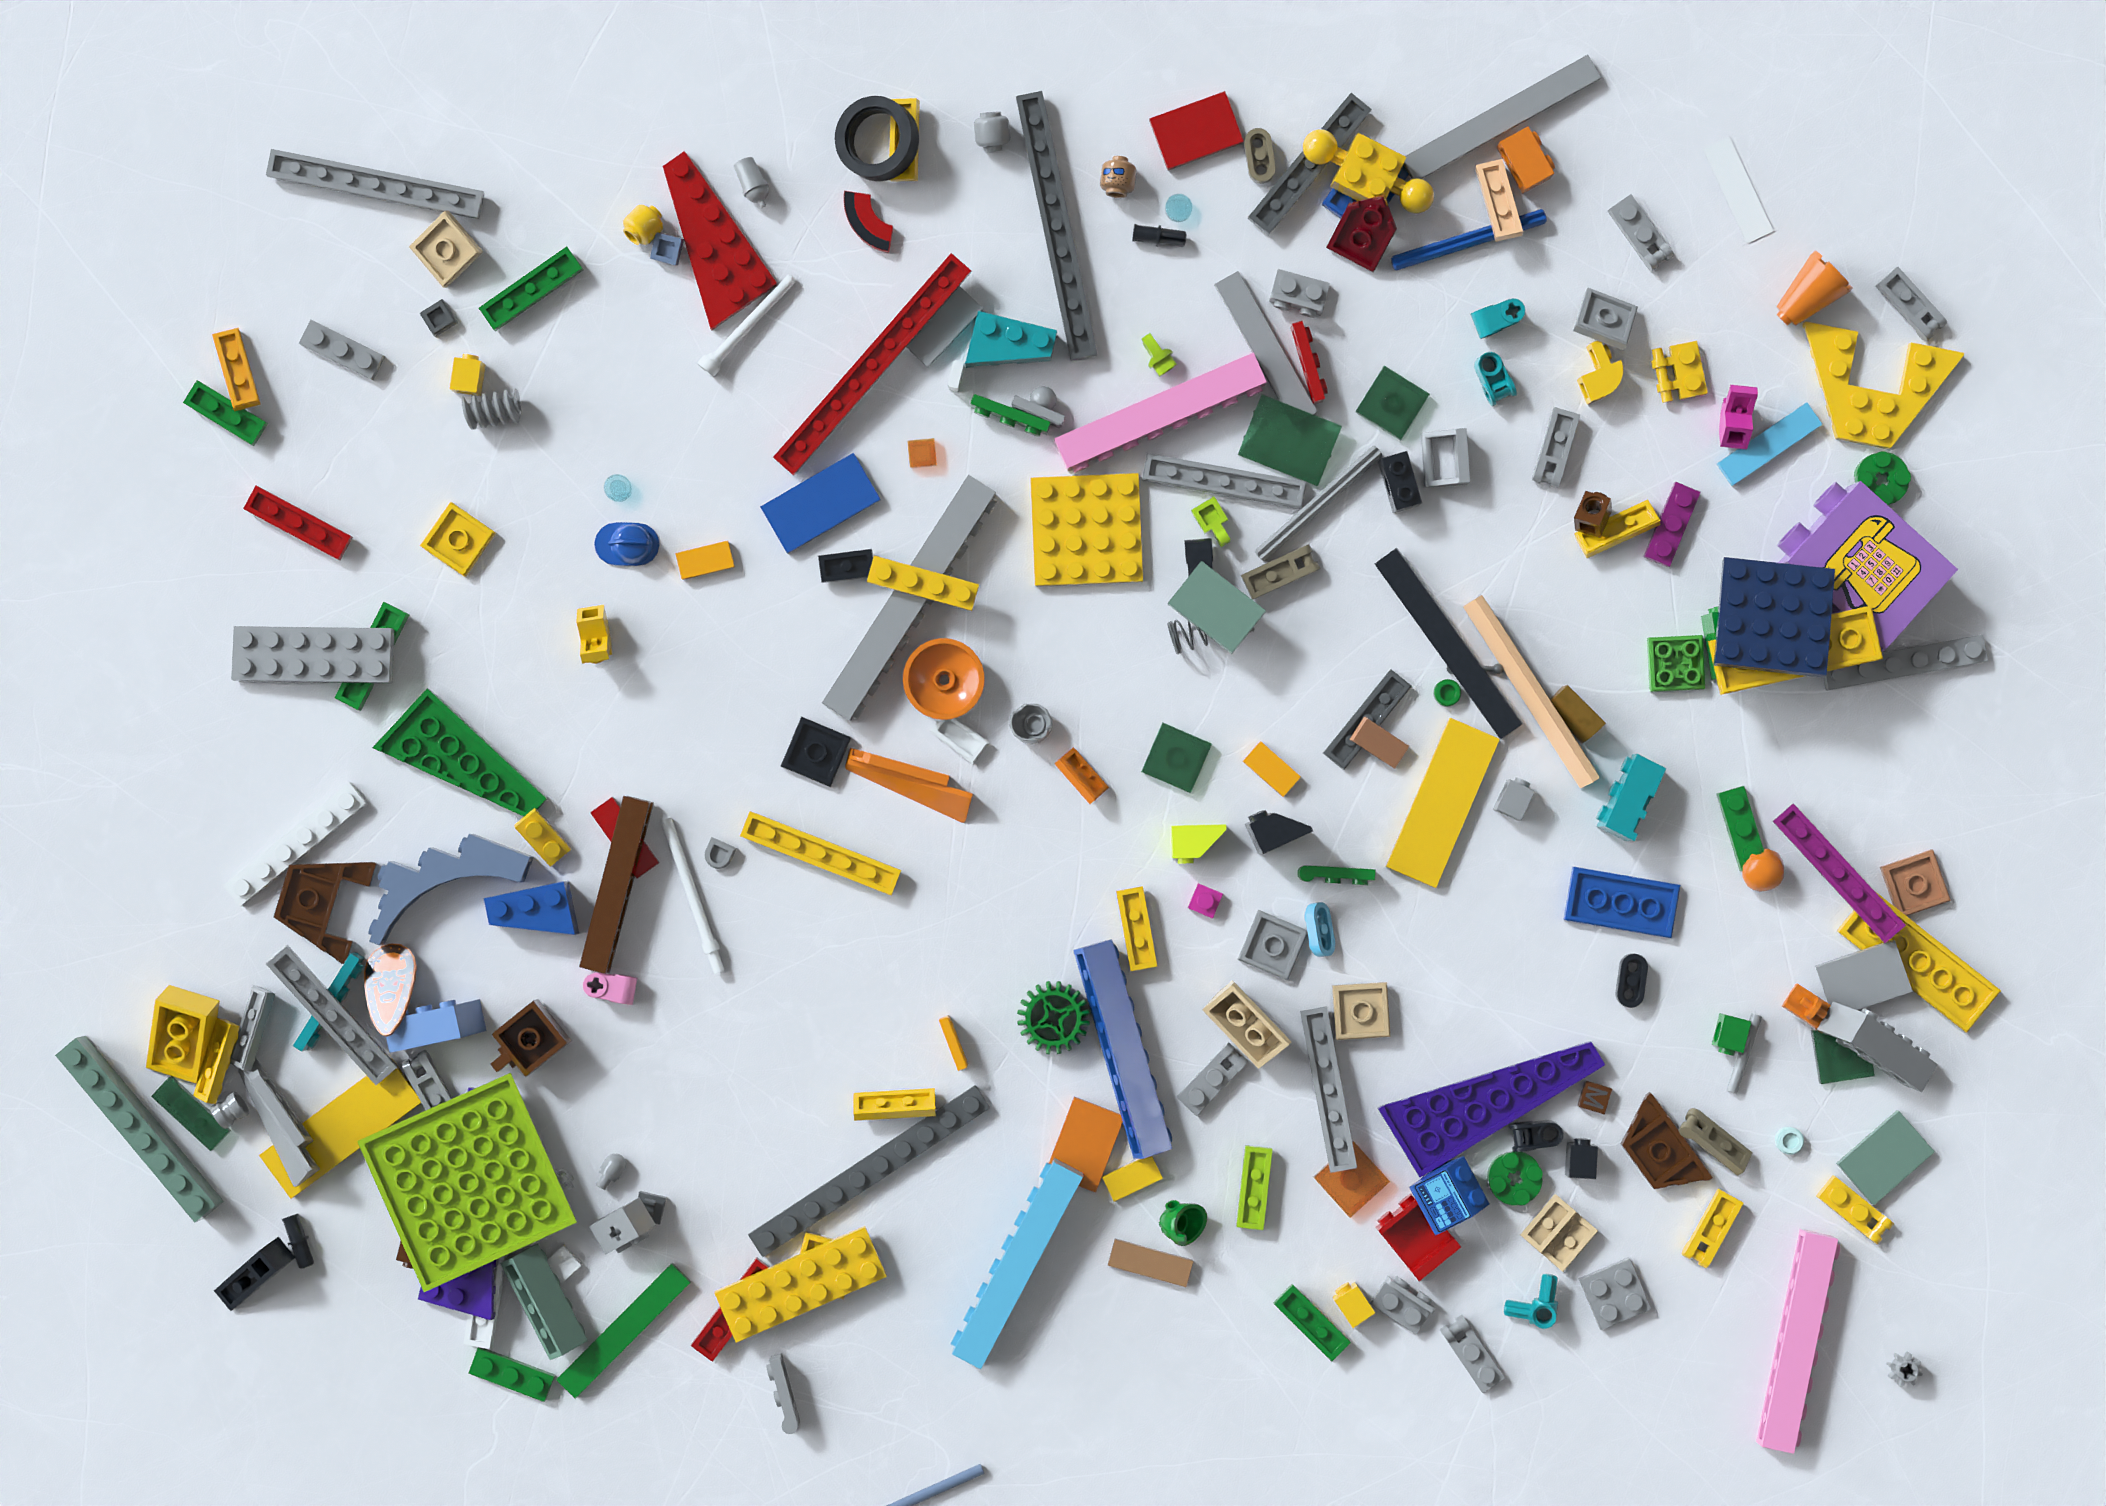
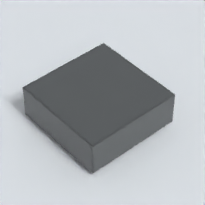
M443 299L419 313L434 337L458 323Z

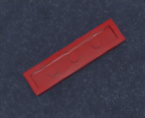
M255 485L243 507L244 510L337 560H341L353 536Z
M756 1257L739 1280L770 1266ZM720 1306L691 1343V1347L712 1362L732 1337L731 1330Z

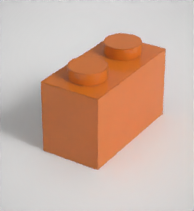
M1529 126L1500 141L1496 147L1522 194L1551 179L1555 174L1553 171L1555 166L1548 154L1544 155L1540 148L1542 143L1538 134L1535 131L1531 132Z

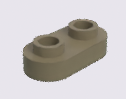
M1254 128L1247 133L1244 140L1246 162L1250 178L1256 183L1263 184L1273 178L1276 169L1272 139L1266 130ZM1258 139L1263 145L1260 148H1256L1252 142ZM1263 166L1266 168V173L1259 174L1256 168Z

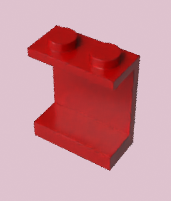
M1409 1194L1398 1203L1400 1207L1393 1213L1388 1211L1377 1220L1379 1224L1375 1228L1417 1280L1421 1281L1458 1251L1461 1246L1448 1230L1435 1235L1415 1197Z

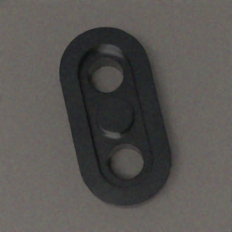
M1627 954L1619 963L1615 995L1617 1001L1622 1006L1628 1008L1640 1005L1645 995L1648 963L1639 954ZM1631 962L1637 964V969L1634 972H1630L1628 969V965ZM1627 989H1632L1633 996L1630 999H1627L1624 995Z

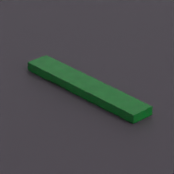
M671 1263L556 1380L576 1399L691 1281Z

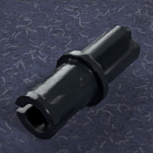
M1134 224L1132 241L1154 243L1156 247H1159V244L1184 247L1187 234L1185 231L1161 228V225L1150 227Z
M299 1214L283 1218L282 1222L290 1241L287 1244L292 1247L298 1267L303 1269L313 1265L314 1260L307 1242L309 1236H305Z

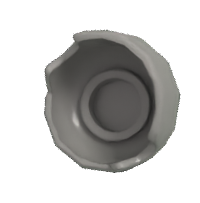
M1023 704L1015 712H1012L1009 726L1013 735L1021 742L1036 744L1043 741L1052 731V718L1048 710L1039 704Z

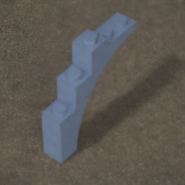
M468 834L467 838L463 837L459 845L458 852L461 853L460 857L434 847L428 848L427 852L423 851L418 861V866L421 867L420 871L395 861H388L387 865L381 867L378 874V880H380L378 887L388 890V893L383 894L380 899L378 909L381 912L378 919H374L370 925L368 934L371 935L369 942L376 945H385L394 925L404 912L421 896L441 884L463 877L478 875L502 877L516 882H525L534 857L476 834Z

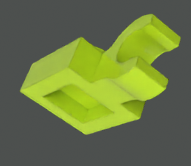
M1215 497L1210 498L1191 510L1204 534L1212 531L1221 547L1230 543L1231 539L1222 526L1223 523L1228 521V518Z

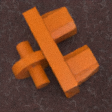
M1797 983L1781 1007L1817 1030L1831 1005Z

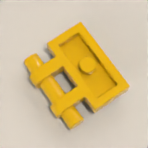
M1697 341L1668 347L1670 357L1664 358L1662 348L1652 350L1653 360L1651 364L1652 368L1656 370L1658 379L1656 388L1657 393L1661 394L1662 403L1673 401L1672 390L1678 391L1679 400L1708 394ZM1666 367H1673L1675 381H1669Z

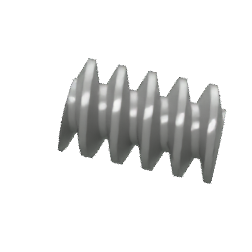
M504 390L502 399L499 398L497 392H493L492 400H489L486 393H483L481 402H478L476 396L472 395L471 403H467L463 396V414L470 429L475 430L477 423H479L481 428H486L488 420L493 427L498 425L499 419L503 425H508L510 418L513 423H519L521 402L518 390H514V397H510L508 391Z

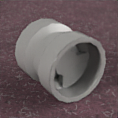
M237 1092L228 1095L224 1102H217L211 1106V1112L215 1120L224 1129L233 1125L236 1118L242 1119L249 1114L246 1103Z

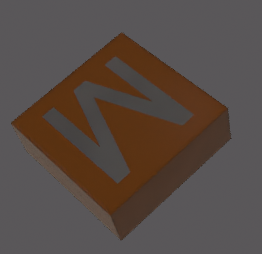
M1585 1080L1577 1106L1605 1115L1612 1088Z

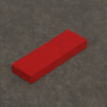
M611 797L590 812L610 842L612 841L620 806L614 797ZM645 841L642 844L637 867L635 860L632 871L637 879L660 863Z

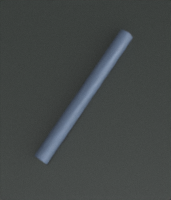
M978 1464L886 1506L916 1505L985 1474L981 1464Z

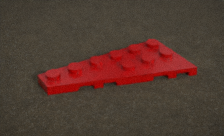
M683 151L662 167L712 331L778 284L691 159Z

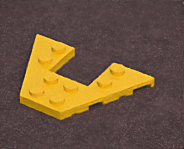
M1807 321L1803 322L1802 325L1805 328L1810 345L1811 357L1815 362V371L1819 385L1824 393L1827 404L1826 409L1832 421L1835 439L1884 449H1890L1964 356L1963 352L1909 343L1898 395L1848 385L1858 336L1857 331Z

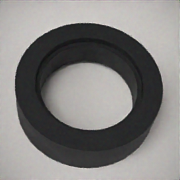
M867 96L852 103L842 113L835 130V148L841 162L855 174L870 181H887L902 174L913 162L919 146V131L913 116L904 107L884 96ZM874 114L891 115L897 122L900 132L897 149L890 158L881 163H864L858 157L854 146V138L859 125L866 118Z

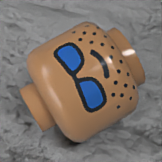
M1113 156L1112 160L1106 161L1102 165L1100 186L1102 190L1106 191L1107 196L1125 198L1128 193L1134 190L1137 172L1135 165L1128 162V158L1124 156Z

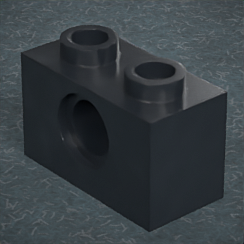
M1405 451L1381 458L1378 464L1392 513L1421 505L1422 500L1408 452Z

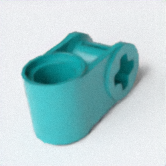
M1512 298L1471 313L1470 315L1479 338H1486L1517 324L1525 315V306L1522 301ZM1509 305L1512 309L1517 308L1518 310L1514 319L1512 315L1507 316L1505 313L1509 309Z
M1486 352L1476 359L1474 369L1482 385L1485 397L1491 406H1495L1497 401L1511 395L1514 397L1517 395L1514 382L1507 373L1498 354ZM1489 358L1494 362L1493 372H1487L1483 369V359ZM1504 387L1503 390L1495 392V390Z

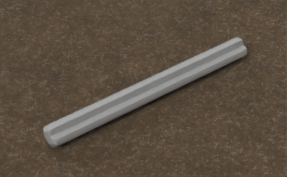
M1376 446L1369 448L1260 545L1255 551L1256 555L1262 561H1266L1382 457L1381 451Z

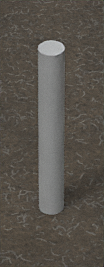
M1751 1013L1749 1019L1751 1025L1744 1053H1738L1727 1091L1736 1094L1738 1092L1762 1016Z

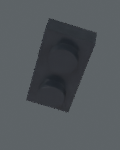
M872 549L819 555L821 583L867 578L873 561Z

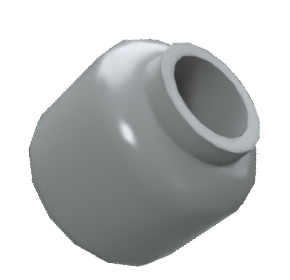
M1001 111L980 113V118L974 121L976 144L986 147V152L1001 151L1002 145L1009 143V120L1006 116L1001 115Z

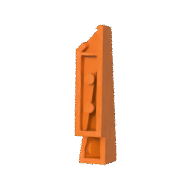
M850 748L845 764L846 770L961 823L966 821L973 793L948 787L949 775Z

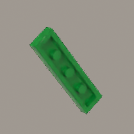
M566 246L478 309L496 332L582 272L583 268Z
M383 601L370 628L394 629L395 645L410 614ZM342 683L335 699L361 711L375 683Z

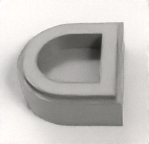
M711 837L705 850V860L713 868H724L730 864L737 848Z

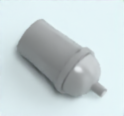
M753 157L739 160L734 164V169L742 186L744 197L751 202H759L761 208L765 207L764 200L769 192L768 182L764 180Z

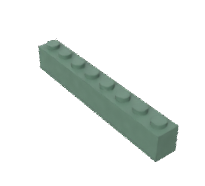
M86 1036L75 1038L55 1055L194 1223L204 1219L224 1202Z

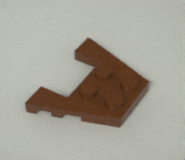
M352 862L289 865L273 917L316 945L323 952L335 958L341 964H344L349 956L353 940L326 933L342 879L370 887L377 863Z

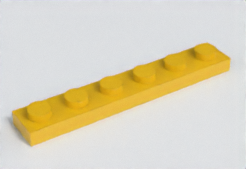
M749 811L740 837L888 895L893 894L902 871L752 811Z

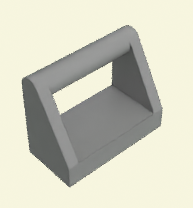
M1467 428L1421 433L1424 487L1469 484ZM1453 437L1456 478L1435 480L1432 439Z

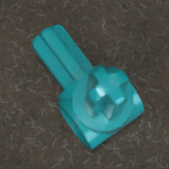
M1543 1274L1541 1276L1539 1297L1534 1298L1532 1304L1506 1300L1504 1315L1528 1319L1529 1324L1536 1325L1542 1329L1552 1327L1555 1324L1558 1310V1302L1555 1301L1558 1277L1553 1274ZM1541 1308H1546L1551 1311L1552 1316L1550 1319L1542 1320L1537 1316V1311Z

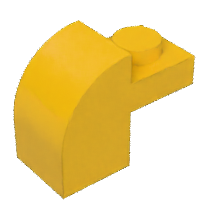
M1594 341L1586 347L1596 370L1577 379L1587 405L1612 393L1620 384L1623 376L1622 361L1619 360L1611 364L1610 359H1612L1610 349L1607 344L1603 345L1600 341Z
M604 605L577 609L576 623L581 640L580 657L582 664H597L604 660H609V655H612V643Z

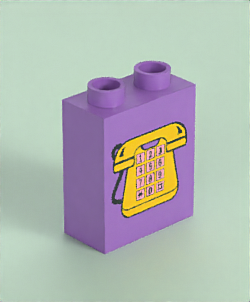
M1859 481L1844 489L1837 482H1834L1813 505L1822 513L1817 521L1809 529L1798 522L1779 541L1777 547L1786 555L1778 563L1835 569L1832 614L1871 606L1881 651H1884L1956 573L1958 568L1864 483Z

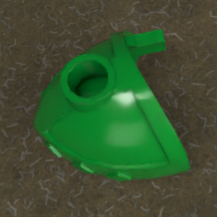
M1177 1200L1166 1203V1210L1160 1216L1159 1222L1162 1233L1178 1246L1191 1244L1205 1229L1207 1223L1206 1210L1195 1203H1179Z

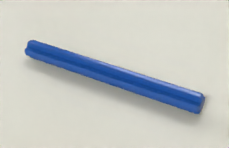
M1543 209L1519 216L1523 231L1547 222ZM1489 225L1394 255L1391 258L1392 266L1397 271L1495 240L1492 226Z

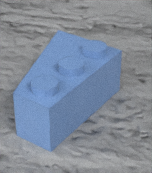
M480 999L456 1004V1000L439 1003L440 1008L433 1009L432 1004L416 1008V1013L410 1015L407 1010L395 1032L391 1036L386 1037L389 1053L487 1031Z

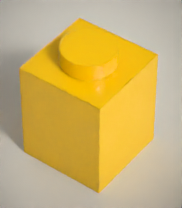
M463 354L462 358L454 357L449 389L454 393L481 396L486 364L479 361V356Z
M1347 1282L1335 1290L1336 1295L1333 1296V1299L1352 1328L1375 1314L1355 1282L1351 1285Z

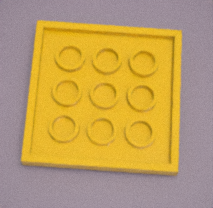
M1139 473L1031 478L1035 586L1143 582Z

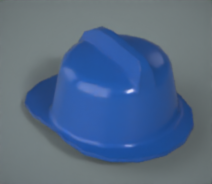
M615 522L605 525L597 533L594 542L595 551L601 560L607 564L624 566L646 565L658 554L660 546L659 538L654 529L646 524L632 522Z

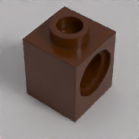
M1585 491L1574 516L1575 531L1601 538L1612 512L1611 498L1601 492L1592 493ZM1592 510H1598V511H1600V512L1597 513V514H1590V513H1588V512H1590V511H1592Z

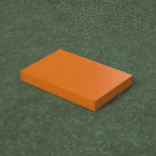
M1074 1096L1049 1163L1051 1164L1054 1158L1082 1172L1083 1178L1078 1186L1096 1193L1123 1122L1121 1114Z

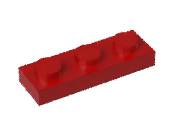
M1303 321L1292 323L1290 329L1311 401L1314 405L1322 403L1325 400L1324 395L1328 394L1324 378L1319 379L1317 369L1320 368V362L1317 353H1312L1309 343L1313 342L1309 326L1304 327Z

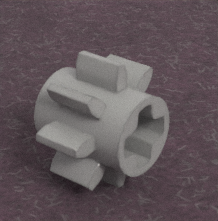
M1906 1352L1904 1357L1894 1353L1895 1359L1892 1363L1887 1362V1365L1892 1370L1888 1377L1891 1379L1898 1377L1897 1384L1901 1387L1904 1386L1905 1381L1915 1385L1914 1379L1917 1376L1923 1375L1918 1371L1917 1367L1921 1364V1361L1918 1359L1911 1361L1912 1354ZM1901 1367H1909L1908 1372H1900Z

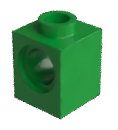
M1719 1013L1712 1045L1718 1046V1052L1734 1056L1735 1051L1744 1053L1751 1021Z

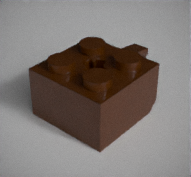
M536 999L492 1033V1036L501 1046L497 1049L501 1055L490 1065L496 1072H499L508 1064L512 1069L517 1066L523 1075L527 1077L572 1040L540 1000ZM527 1032L530 1033V1034H531V1033H535V1034H536V1036H537V1038H535V1040H537L536 1043H535V1042H531V1043H528V1042H527L526 1038L529 1037L528 1035H526Z

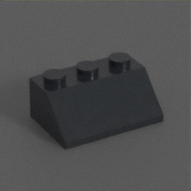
M1266 810L1248 816L1250 822L1245 824L1258 854H1265L1313 832L1312 827L1277 813H1267Z

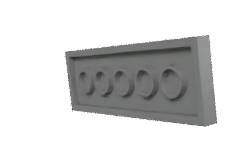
M234 626L231 680L392 683L394 629Z

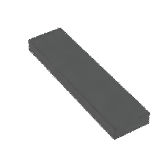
M1390 669L1325 749L1323 754L1342 770H1345L1362 749V747L1350 740L1362 719L1366 717L1380 726L1412 685Z

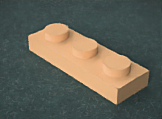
M1500 159L1476 165L1475 170L1495 241L1498 242L1522 236L1523 229L1503 160Z

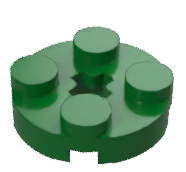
M1885 451L1865 457L1859 462L1854 471L1855 483L1859 481L1864 483L1887 505L1899 501L1907 492L1909 482L1911 481V474L1903 460ZM1877 473H1885L1887 475V485H1877L1878 478L1875 475Z
M1511 1151L1500 1154L1489 1166L1487 1172L1489 1187L1493 1195L1505 1204L1512 1206L1526 1205L1538 1195L1542 1187V1169L1537 1161L1525 1152ZM1516 1171H1520L1519 1177L1522 1181L1510 1185L1509 1173L1515 1174Z

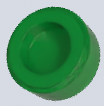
M1442 680L1434 687V699L1442 706H1452L1459 701L1461 688L1454 680Z

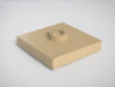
M444 211L409 246L443 288H447L483 253L482 249L450 211Z
M1387 982L1332 985L1336 1040L1391 1037Z

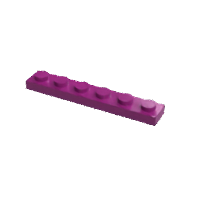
M1794 803L1772 821L1884 943L1906 926Z

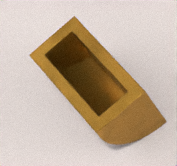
M1568 685L1562 686L1550 698L1571 733L1581 743L1589 740L1606 724Z

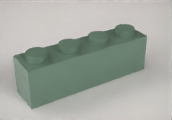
M538 1244L500 1263L550 1360L563 1356L588 1341L585 1336L584 1327L576 1319L572 1311L571 1302L565 1297L558 1277L552 1272L547 1262V1256Z

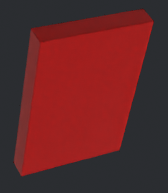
M1225 91L1149 118L1167 171L1244 142Z

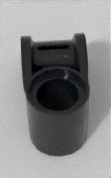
M1212 539L1184 540L1188 577L1201 561L1213 569Z
M1552 1120L1524 1121L1509 1124V1129H1512L1514 1139L1512 1152L1558 1146L1563 1140L1564 1133L1562 1128ZM1550 1126L1555 1127L1557 1130L1556 1137L1553 1140H1545L1543 1137L1544 1130Z

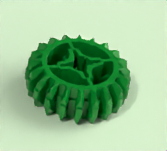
M1046 981L1047 990L1044 991L1040 984H1037L1035 987L1038 994L1034 995L1029 990L1027 995L1032 1000L1028 1002L1022 999L1020 1002L1027 1009H1019L1017 1011L1018 1015L1025 1016V1019L1018 1020L1017 1024L1019 1026H1027L1020 1034L1025 1036L1030 1033L1031 1037L1028 1038L1027 1044L1030 1045L1034 1040H1037L1038 1043L1035 1048L1037 1051L1041 1049L1042 1044L1047 1045L1046 1054L1051 1053V1046H1056L1057 1054H1061L1060 1045L1065 1044L1068 1051L1072 1050L1069 1041L1073 1040L1075 1044L1079 1045L1081 1041L1076 1037L1077 1033L1082 1036L1087 1034L1084 1029L1080 1028L1081 1025H1090L1089 1020L1082 1019V1016L1090 1014V1010H1081L1080 1008L1087 1004L1086 999L1077 1002L1076 998L1080 996L1081 992L1077 990L1073 995H1070L1069 992L1072 988L1070 984L1066 986L1065 991L1060 990L1062 986L1061 981H1057L1056 989H1051V982ZM1058 995L1064 997L1071 1004L1062 1008H1056L1052 1005L1048 996ZM1040 1000L1045 1014L1041 1019L1032 1024L1031 1012L1034 1005ZM1046 1005H1049L1051 1011L1055 1010V1013L1057 1011L1059 1013L1067 1011L1058 1018V1025L1061 1030L1058 1029L1056 1024L1052 1025V1022L1051 1024L1048 1022L1041 1024L1049 1017V1010ZM1076 1011V1024L1067 1035L1062 1022L1065 1017ZM1045 1027H1051L1056 1031L1060 1039H1046L1036 1031Z

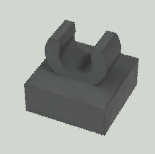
M640 1191L638 1197H640L654 1223L660 1225L667 1197Z

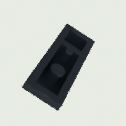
M278 1236L254 1254L220 1284L214 1292L226 1307L232 1311L296 1257Z

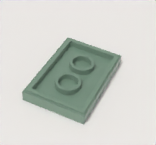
M1202 561L1168 602L1172 609L1231 654L1234 653L1266 613L1265 609Z
M1896 1110L1836 1164L1872 1205H1875L1935 1151L1901 1112Z

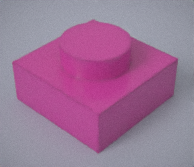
M1198 883L1187 908L1213 919L1223 893Z

